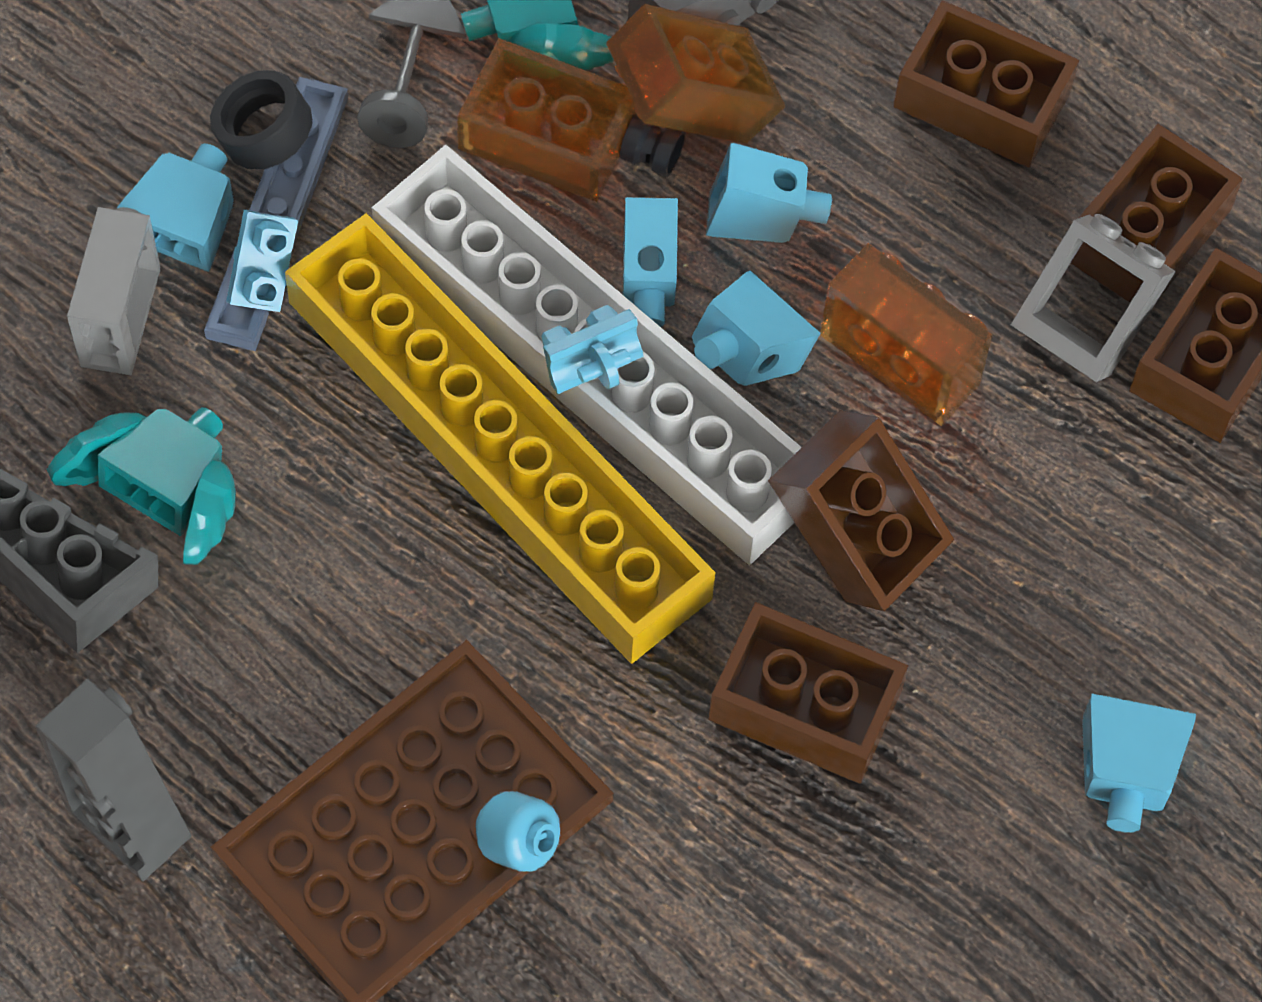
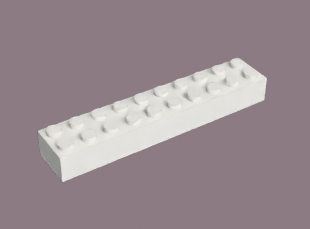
M444 145L372 207L373 220L489 340L749 566L795 523L768 480L802 447L447 145ZM605 305L612 307L618 314L630 309L637 318V335L644 357L618 368L620 383L611 389H606L597 377L557 394L550 383L541 338L543 332L559 325L567 327L571 334L587 327L586 319L591 311Z

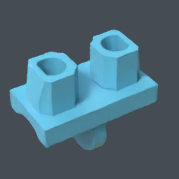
M244 209L238 243L233 254L234 264L226 302L231 305L280 312L286 285L285 271L289 269L298 224L297 219Z
M605 305L591 311L586 319L587 327L571 334L567 327L559 325L543 332L541 338L550 383L557 394L597 377L606 389H611L620 383L618 368L644 357L637 335V318L630 309L618 314L612 307Z

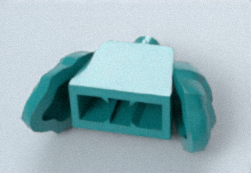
M487 0L489 5L461 13L469 42L497 33L505 57L515 58L524 67L546 75H555L561 71L585 72L595 67L603 66L615 61L621 44L616 39L606 34L594 32L584 26H579L571 0Z
M203 407L199 408L188 421L183 420L167 409H157L148 417L144 414L133 412L109 415L97 421L92 428L71 438L66 447L56 454L46 469L54 485L68 486L78 484L86 486L99 481V487L177 535L182 536L187 530L183 564H199L208 555L211 548L221 542L226 529V522L233 517L236 507V489L233 475L228 465L222 462V445L215 439L223 430V423L213 411Z

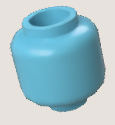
M502 792L492 797L481 809L477 817L476 836L478 847L486 858L497 864L517 871H534L546 864L558 846L560 837L559 817L554 808L541 799L520 792Z

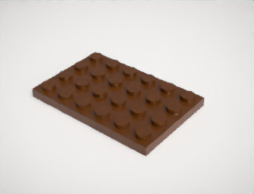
M465 640L210 848L212 855L344 1002H376L530 872L517 871L497 864L486 858L478 847L476 836L477 817L481 809L492 797L506 791L520 792L541 799L551 805L559 817L560 837L558 848L613 802L614 793L469 641Z

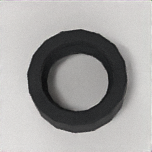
M258 70L241 76L223 90L215 100L210 114L211 132L232 161L246 169H267L289 159L298 152L308 139L313 124L312 110L290 77L276 70ZM273 103H285L280 116L264 131L251 136H238L241 126L251 114Z

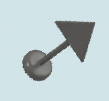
M387 0L369 14V19L411 28L395 90L383 89L372 92L362 101L357 115L360 129L376 143L387 147L406 148L415 146L424 139L429 125L427 111L418 99L407 93L423 30L466 39V32L451 0Z

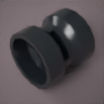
M638 112L634 115L626 130L619 158L633 165L640 162L649 163L654 173L669 177L681 155L686 131L673 125L661 128L655 124L652 117Z

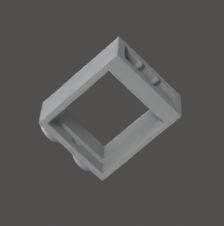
M120 207L115 210L97 208L67 314L80 367L132 375L161 269L150 215L141 214L134 209Z
M1095 214L1094 217L1086 215L1073 221L1011 323L1013 327L1095 382L1113 373L1176 272L1164 264L1166 257L1160 251L1142 242H1139L1138 245L1130 242L1120 235L1122 228L1116 222L1100 214ZM1083 242L1144 281L1104 346L1045 307L1046 302Z

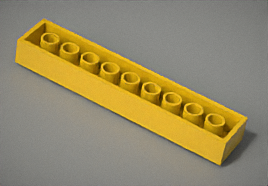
M367 213L285 271L288 299L292 307L631 664L713 599L716 572Z

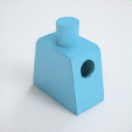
M731 143L709 193L706 236L784 243L790 240L799 220L826 224L830 215L832 196L828 193L806 190L808 167L804 162Z
M201 144L191 161L172 153L162 154L117 208H131L141 214L150 215L157 252L209 272L233 207L230 179L225 174L220 173L227 162V157L220 149L210 144Z
M626 197L623 231V296L657 325L662 327L665 324V306H672L675 302L678 198Z
M748 271L711 301L697 325L692 339L695 344V357L709 369L719 366L738 384L747 386L800 371L821 333L753 272Z
M1097 694L1091 695L1082 722L1085 794L1091 799L1109 802L1106 823L1108 827L1120 832H1136L1140 829L1143 809L1152 811L1163 810L1174 786L1195 723L1196 714Z

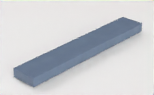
M299 77L296 87L312 110L313 124L308 139L298 152L289 159L264 170L249 209L264 214L297 219L298 224L293 248L348 100V88ZM232 255L204 329L205 337L208 340L256 351L270 310L231 305L226 302L234 264Z

